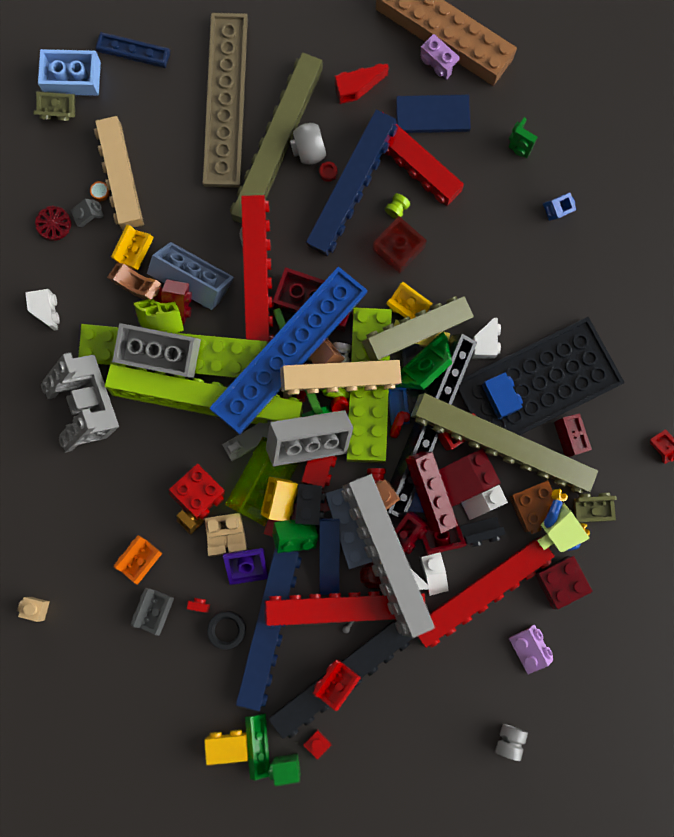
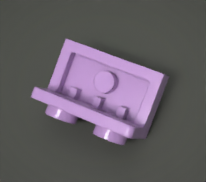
M435 34L421 46L422 61L427 65L430 64L438 76H443L447 80L452 75V67L459 61V56Z
M535 625L509 638L527 674L545 668L553 661L552 651L549 647H546L543 635Z

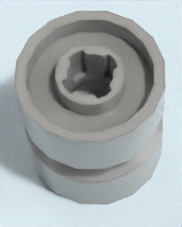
M503 724L500 732L502 740L498 741L495 753L512 760L521 761L524 750L521 745L525 744L528 732Z

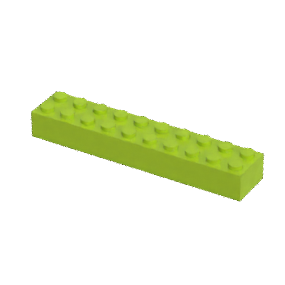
M110 364L105 388L112 396L218 417L209 408L228 388L223 387V384L218 382L208 384L198 378L188 380L180 375L168 376L165 372L155 371V373L147 372L145 368L136 367V369L128 368L129 366L125 364ZM276 394L251 423L266 424L268 420L275 422L278 420L300 418L303 413V404L297 398L288 397V399H284Z

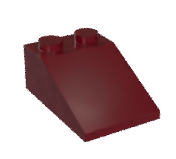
M483 448L439 469L451 507L501 483Z

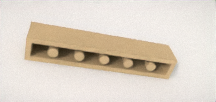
M117 116L97 120V128H94L97 140L100 139L101 145H98L100 156H103L105 161L102 162L104 173L108 175V179H106L107 188L112 192V196H109L111 206L115 207L116 213L113 214L116 225L119 224L122 230L125 229L126 225H130L133 228L142 226L144 222L121 123Z
M400 360L286 365L280 368L282 392H287L288 395L300 394L299 391L307 390V394H315L323 389H326L327 393L338 392V389L346 388V392L358 391L359 387H365L366 391L377 390V386H384V389H395V385L401 384Z

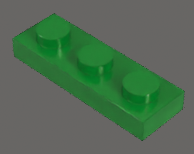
M260 713L245 717L250 780H258L269 777L270 763L266 714Z

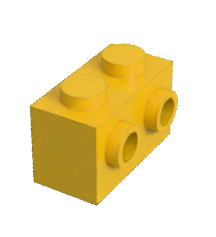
M269 477L260 515L270 520H290L293 514L294 500L298 493V484L286 479Z
M242 730L230 731V734L222 735V732L210 733V736H207L205 739L206 765L248 761L246 733H242Z

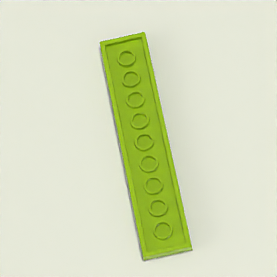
M81 324L78 358L95 355L98 364L117 365L112 360L119 327ZM175 333L201 339L195 369L196 374L237 378L269 343L267 341Z

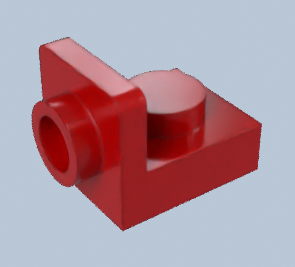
M665 429L650 439V444L662 456L664 464L674 461V438Z

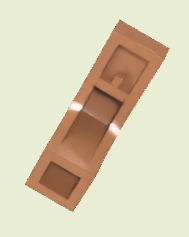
M118 262L107 277L124 290L142 300L154 298L158 294L161 285L156 279L144 277L124 263Z

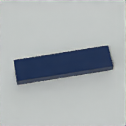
M100 32L95 47L97 52L166 68L170 55L169 48Z
M320 519V594L329 595L330 593H339L340 519Z

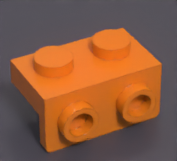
M138 535L118 558L114 567L138 585L162 555V552L148 540Z

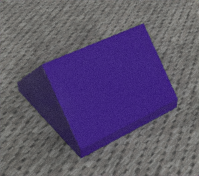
M264 548L223 554L230 585L268 579Z

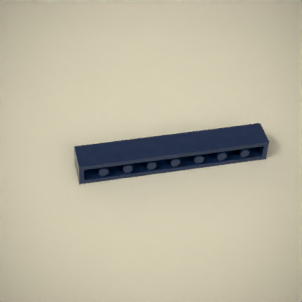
M377 109L375 110L306 241L308 247L326 256L330 252L333 253L337 245L336 240L338 236H342L346 226L344 224L347 219L350 220L353 216V207L356 203L360 202L363 196V188L367 187L372 179L370 175L373 169L377 170L381 161L379 159L381 154L386 153L390 137H394L398 127L395 118Z
M275 548L236 706L260 711L261 706H266L268 695L265 694L266 686L270 687L273 675L270 674L271 666L275 667L278 655L275 654L276 646L280 647L283 635L279 633L281 627H285V625H265L264 600H269V596H281V600L289 599L290 589L295 588L297 577L294 576L295 568H300L302 557H298L299 552L277 553Z

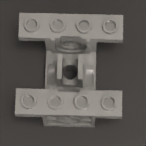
M71 353L63 354L44 378L41 387L47 399L55 398L59 392L72 390L70 392L71 395L67 396L66 399L71 414L78 415L73 417V423L67 424L59 436L60 445L64 447L66 453L73 451L78 445L108 438L119 425L95 355L72 358Z

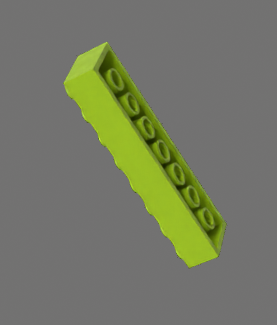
M354 308L351 362L370 361L362 342L367 339V334L376 330L378 333L384 331V327L391 324L392 309ZM390 355L378 361L390 360ZM377 386V390L368 391L365 390V387H359L358 391L350 392L348 418L353 426V431L347 450V462L384 464L386 462L389 389H384V386Z

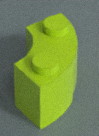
M152 298L151 300L146 299L134 303L138 322L143 328L173 334L184 331L180 312L175 302L160 303Z

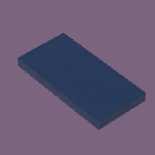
M469 95L396 97L397 125L406 133L470 132Z

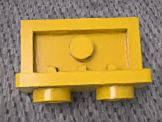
M126 225L111 258L118 263H124L129 268L138 270L154 237L148 233L137 231L130 225Z
M404 282L399 285L393 296L386 303L394 313H399L404 318L410 317V319L415 318V314L422 310L428 312L433 305L432 302Z

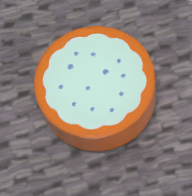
M95 182L90 187V193L96 201H104L110 195V190H108L104 182Z

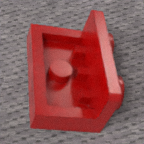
M336 660L329 665L323 679L316 683L313 694L323 700L333 710L338 711L361 677L344 663Z

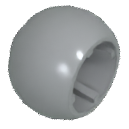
M305 123L293 131L294 140H290L294 157L300 156L301 163L316 164L326 157L324 143L317 124Z

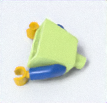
M561 489L552 491L553 502L544 522L541 524L547 534L537 541L544 550L555 544L560 552L576 550L582 542L589 539L590 530L585 529L587 524L579 523L566 504L561 502L567 500V495L561 493Z

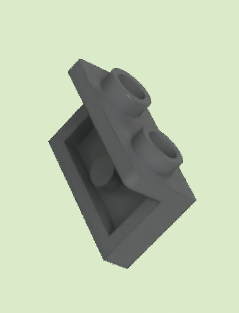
M145 588L140 597L137 610L133 615L131 626L160 636L174 598L157 590Z

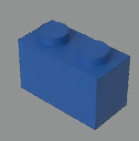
M506 372L482 384L498 420L522 408V398L518 393L516 394L513 388L514 382L510 376H507Z

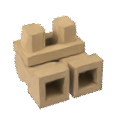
M240 513L205 518L209 557L228 554V551L229 553L248 550Z

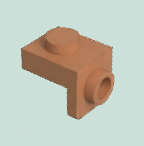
M387 480L376 483L385 508L388 510L400 500V497Z

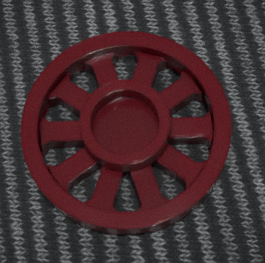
M49 206L38 213L35 220L36 230L44 239L50 241L60 240L70 231V216L61 207Z

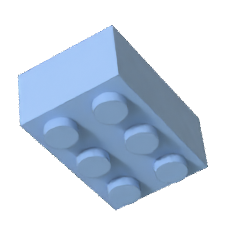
M40 49L38 85L42 92L99 96L100 59L96 51Z

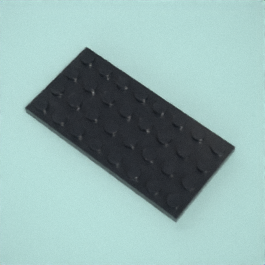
M588 316L462 378L457 391L470 414L474 413L479 418L517 435H522L625 382ZM506 372L507 376L512 378L514 382L513 388L516 394L518 393L521 396L523 404H521L522 408L498 420L482 384Z

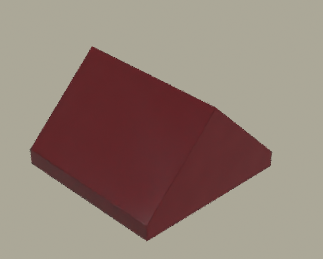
M459 524L444 533L430 531L428 525L426 528L428 531L421 539L425 555L466 546Z

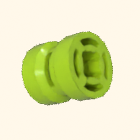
M396 193L392 198V202L385 207V211L392 218L400 220L403 216V211L410 206V202L403 195Z

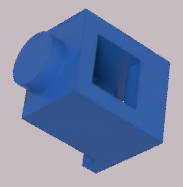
M571 193L563 194L543 203L549 221L577 210Z

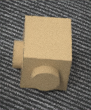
M24 597L18 606V617L36 622L44 621L50 601L34 597Z

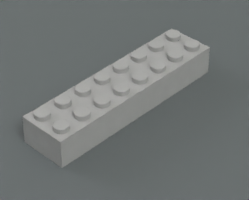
M372 474L342 486V497L350 505V516L353 521L356 520L357 533L366 544L364 547L365 553L373 561L372 570L376 577L379 576L382 583L380 584L382 594L387 596L389 600L387 606L390 613L395 615L397 620L395 626L398 632L402 633L403 636L414 638L434 629V624Z

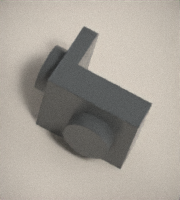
M84 199L70 210L77 227L85 226L94 218L104 217L102 207L96 200Z

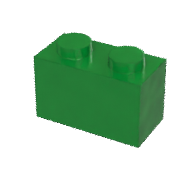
M295 520L274 522L272 537L277 553L316 548L318 534L315 526L297 525Z
M298 753L274 757L273 762L270 764L269 777L270 781L274 780L275 786L300 782L301 772Z

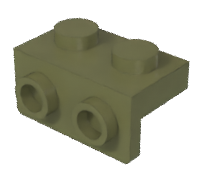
M36 91L37 111L33 110V114L39 115L40 119H51V116H57L58 120L69 121V117H75V94Z
M599 493L598 497H591V494H579V498L573 500L575 518L579 523L615 521L614 501L617 500V497L610 496V493Z

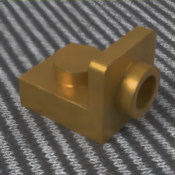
M183 510L176 515L177 522L190 535L204 523V520L199 518L196 521L189 512L185 513Z

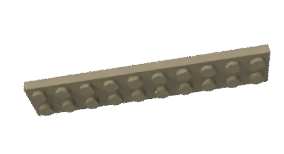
M211 13L203 169L204 187L240 188L247 14Z

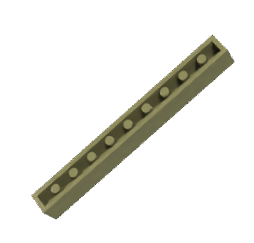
M302 52L300 59H296L294 64L295 70L287 79L288 86L280 95L281 102L279 106L276 105L274 108V117L272 122L269 121L267 124L265 138L262 137L260 140L258 154H254L252 158L253 165L245 174L244 180L246 181L243 186H240L237 193L238 199L236 203L233 202L230 208L234 221L242 224L241 196L265 195V199L267 198L290 145V140L294 136L293 131L298 127L323 70V60Z
M425 393L418 396L410 416L415 418V422L424 426L429 424L433 426V430L442 434L447 432L451 434L450 437L457 441H462L463 439L469 442L468 445L473 448L479 449L481 447L486 450L485 453L496 457L499 455L507 463L514 464L515 462L521 465V469L528 472L533 470L537 472V476L544 479L551 478L559 486L565 487L567 485L572 487L571 491L578 494L591 492L598 470Z

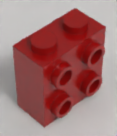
M198 463L169 489V495L187 513L189 512L196 521L199 518L203 520L210 513L209 509L213 505L218 506L224 500L223 496L225 490Z

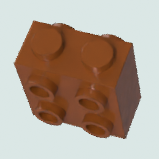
M549 481L509 496L524 532L530 531L531 534L542 530L541 524L544 522L553 502V490Z

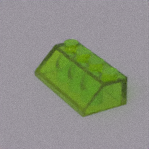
M262 437L225 504L265 526L268 519L260 515L269 477L290 480L299 462L272 466L266 451L267 438Z

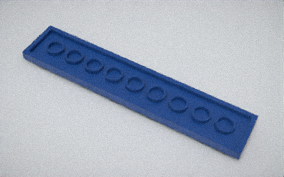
M337 267L209 409L241 435L281 390L280 368L286 365H303L367 294L368 290L340 267Z

